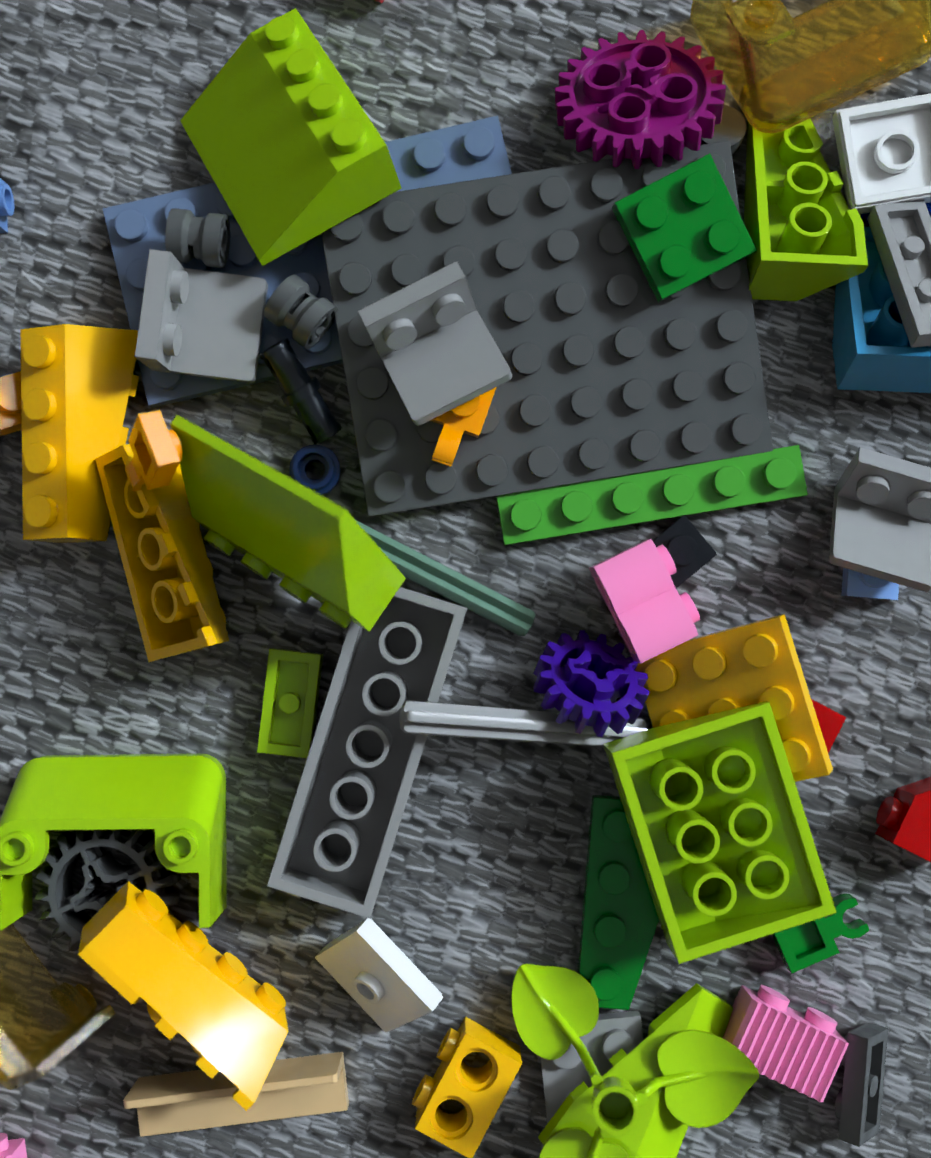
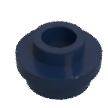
M317 444L307 445L298 450L292 457L289 474L291 479L320 495H324L332 491L338 484L341 476V465L337 456L329 448ZM312 462H321L325 467L324 475L318 480L309 479L307 476V467Z

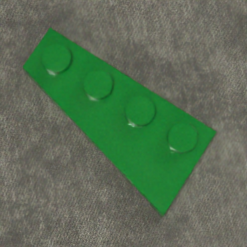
M592 795L578 973L584 976L595 990L599 1008L629 1010L659 918L620 797Z

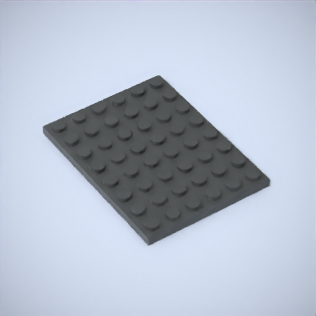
M730 140L703 144L700 146L699 151L684 147L683 159L681 161H677L669 154L663 155L662 167H657L650 158H644L640 169H634L632 159L624 158L622 163L616 168L612 165V159H605L597 162L592 161L398 191L321 233L333 304L338 308L335 318L368 516L773 451L751 290H749L747 259L744 258L658 303L612 210V206L618 200L710 153L740 214ZM457 261L466 276L476 309L510 367L512 378L497 386L479 437L463 433L453 464L449 467L431 460L443 425L433 421H428L420 426L413 423L358 311Z

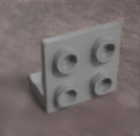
M149 249L135 357L152 371L253 383L256 380L268 283L264 278L184 268L172 252Z
M457 261L358 311L413 423L417 426L476 398L512 378L510 367L476 309L466 276Z
M859 447L834 489L829 562L836 566L927 593L931 592V468Z

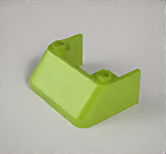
M208 754L41 756L25 763L17 774L0 818V931L32 911V871L38 868L48 855L49 831L155 829V852L161 864L177 873H199V928H210L227 908L226 774L222 764Z

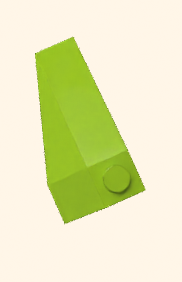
M750 96L748 101L744 224L757 249L752 255L746 257L749 290H751L752 299L799 301L864 273L868 267L863 220L856 208L849 209L841 193L844 183L838 171H830L820 151L823 142L800 98Z
M696 983L649 1024V1036L631 1052L626 1054L621 1048L609 1059L613 1067L602 1077L604 1079L607 1077H620L630 1083L634 1091H640L655 1077L664 1076L658 1065L657 1050L665 1039L674 1033L684 1030L706 1031L723 1038L733 1007L722 998ZM583 1081L569 1093L538 1136L543 1145L550 1136L567 1127L581 1128L593 1138L594 1132L598 1128L592 1112V1093L595 1088L593 1085L588 1087ZM662 1087L648 1098L647 1104L639 1106V1120L632 1131L622 1136L610 1135L608 1138H604L603 1142H612L620 1145L626 1150L629 1158H676L688 1125L677 1120L670 1113L664 1100L665 1087Z

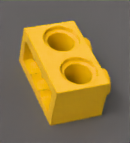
M465 1017L458 1031L449 1028L445 1034L436 1056L442 1062L434 1077L427 1074L424 1075L414 1094L412 1105L417 1107L415 1123L417 1131L467 1158H473L522 1065L519 1045ZM481 1052L488 1056L490 1060L482 1067L472 1068L464 1063L463 1058L469 1053ZM452 1099L461 1102L464 1108L458 1113L448 1114L443 1112L438 1106L442 1102Z

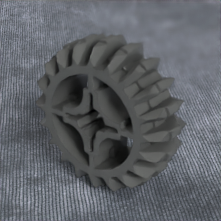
M148 829L132 830V832H129L130 830H74V833L66 831L57 837L59 848L53 847L49 849L45 860L50 866L39 870L35 877L47 884L48 887L38 891L35 900L49 902L50 908L41 914L40 920L50 921L53 918L56 920L59 926L54 929L52 938L58 939L66 933L72 937L69 942L68 952H75L79 949L82 927L91 919L83 910L93 909L98 912L128 881L135 885L140 880L145 879L146 889L157 894L164 901L167 908L168 906H174L180 900V894L177 891L166 887L181 880V873L165 870L155 852V837L149 842L144 838ZM103 847L120 850L130 856L136 863L123 865L116 861L111 851L105 852ZM82 855L85 865L81 867L85 877L84 886L80 891L74 893L72 885L73 871L79 857ZM124 878L127 879L116 888L115 892L113 890L106 892L102 890L91 894L92 891L101 886V882L109 883L113 881L115 883ZM168 908V912L173 916V913Z

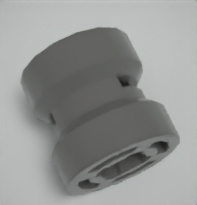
M172 208L169 212L165 229L166 251L172 252L177 260L183 264L196 259L202 260L207 267L224 268L229 256L231 237L230 222L227 214L208 213L205 217H195L191 210Z
M295 274L286 278L273 292L265 306L264 316L277 327H287L292 331V338L305 349H310L329 330L335 320V313L338 311V308L325 297H315L310 293L309 284Z

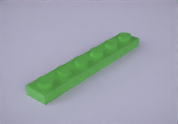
M795 445L776 448L770 452L496 496L503 543L504 546L677 518L684 515L690 516L807 496L808 492L800 447Z

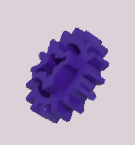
M584 630L579 631L575 641L568 634L562 633L557 644L551 641L547 643L534 669L533 674L537 676L533 686L534 692L545 694L541 703L543 709L556 708L559 711L556 718L558 724H562L568 719L574 721L575 732L581 734L586 726H592L597 737H603L608 726L614 732L620 734L627 722L630 724L635 723L643 709V705L650 692L644 688L648 675L647 673L635 671L638 663L632 657L625 658L622 655L625 647L624 644L618 643L612 648L606 645V635L600 634L597 640L593 641L589 639Z

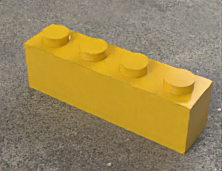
M71 324L20 329L23 540L54 543L107 541L111 518L95 459L126 444L129 428L123 427L128 398L129 396L135 397L139 376L133 375L136 362L135 350L138 330Z
M130 444L121 445L96 458L95 461L148 662L228 642L226 618L224 611L220 607L216 592L212 564L206 554L199 527L200 523L191 515L180 463L168 486L147 490L144 483L141 490L134 492L125 472V467L132 461L134 456Z
M128 881L82 927L78 955L129 1003L135 1004L142 998L147 1003V1011L155 1022L154 1026L169 1040L175 1035L181 1034L199 1056L195 1064L211 1079L219 1071L237 1087L232 1098L247 1111L255 1103L289 1032L284 997L271 984L265 982L261 985L250 977L247 969L236 956L229 952H225L222 955L209 945L207 937L195 924L189 921L181 923L168 912L164 901L157 894L148 889L142 892Z

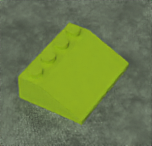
M296 8L272 19L268 24L251 32L180 120L262 266L402 189L386 143Z
M176 415L170 423L171 429L178 435L182 447L180 467L191 515L208 530L203 539L229 557L234 550L242 553L244 557L240 562L266 580L271 573L281 577L282 581L279 586L299 601L306 604L310 597L320 601L323 604L319 611L341 627L346 629L352 621L370 632L406 577L345 508L181 416Z
M765 701L651 728L603 744L666 943L679 964L836 913L770 702Z

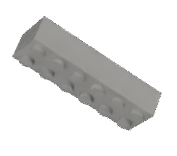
M400 587L370 632L354 622H350L269 877L268 887L369 919L371 918L428 736L406 734L401 731L399 714L403 703L408 700L438 703L467 611L466 607Z

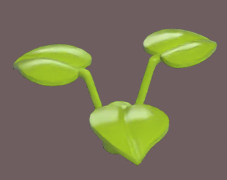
M525 963L517 969L512 986V1012L522 1041L533 1053L547 1060L560 1058L572 1044L591 1079V1083L595 1087L592 1093V1112L598 1128L595 1130L593 1138L588 1132L578 1127L561 1129L550 1136L545 1142L539 1158H629L626 1150L620 1145L612 1142H603V1139L608 1138L610 1135L622 1136L632 1131L639 1120V1106L647 1104L648 1098L659 1088L665 1087L664 1100L666 1106L677 1120L691 1127L705 1128L722 1122L732 1114L746 1092L759 1079L758 1069L740 1049L715 1034L701 1030L679 1031L665 1039L657 1050L658 1065L664 1076L655 1077L640 1091H634L630 1083L620 1077H607L604 1079L600 1075L586 1046L579 1038L594 1029L599 1016L598 998L590 982L578 972L560 966Z

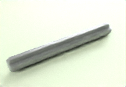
M410 700L403 703L399 714L401 731L406 734L604 747L603 744L648 730L645 721L637 718L634 724L627 722L620 734H617L608 726L603 737H597L592 726H586L583 732L578 734L575 732L574 721L568 719L566 722L558 724L556 718L559 712Z

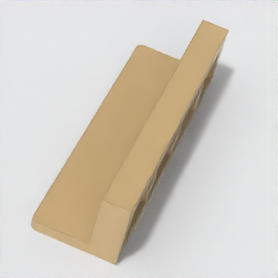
M343 1052L275 1060L255 1103L247 1111L232 1098L237 1087L220 1071L212 1079L203 1070L139 1077L123 1099L124 1109L137 1108L140 1137L347 1111L349 1106Z

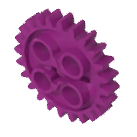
M639 30L636 40H628L623 32L618 33L617 43L614 44L600 38L598 39V51L587 47L581 48V60L569 59L567 61L568 72H560L558 75L559 87L555 88L557 125L564 126L565 140L576 138V151L581 152L593 147V161L595 162L602 159L606 154L612 155V165L616 168L622 163L624 158L632 159L634 169H640L644 158H650L657 167H662L663 155L669 154L677 161H681L683 159L684 146L691 150L699 151L701 137L711 139L714 135L715 124L721 123L726 85L722 84L723 70H714L715 58L713 56L701 58L702 46L696 45L686 50L684 49L685 37L682 36L672 43L665 42L666 35L663 31L654 40H648L644 30Z

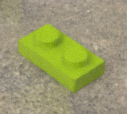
M269 649L257 753L300 758L308 757L314 737L323 654Z

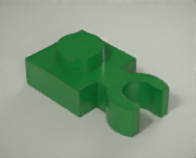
M850 894L837 895L832 899L836 909L835 914L772 934L783 962L791 973H795L840 953L834 938L842 935L846 938L854 939L865 935L869 931L867 923L861 919L853 920L851 923L843 922L844 912L858 905L856 898Z

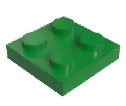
M710 153L618 200L612 206V210L658 303L757 251Z

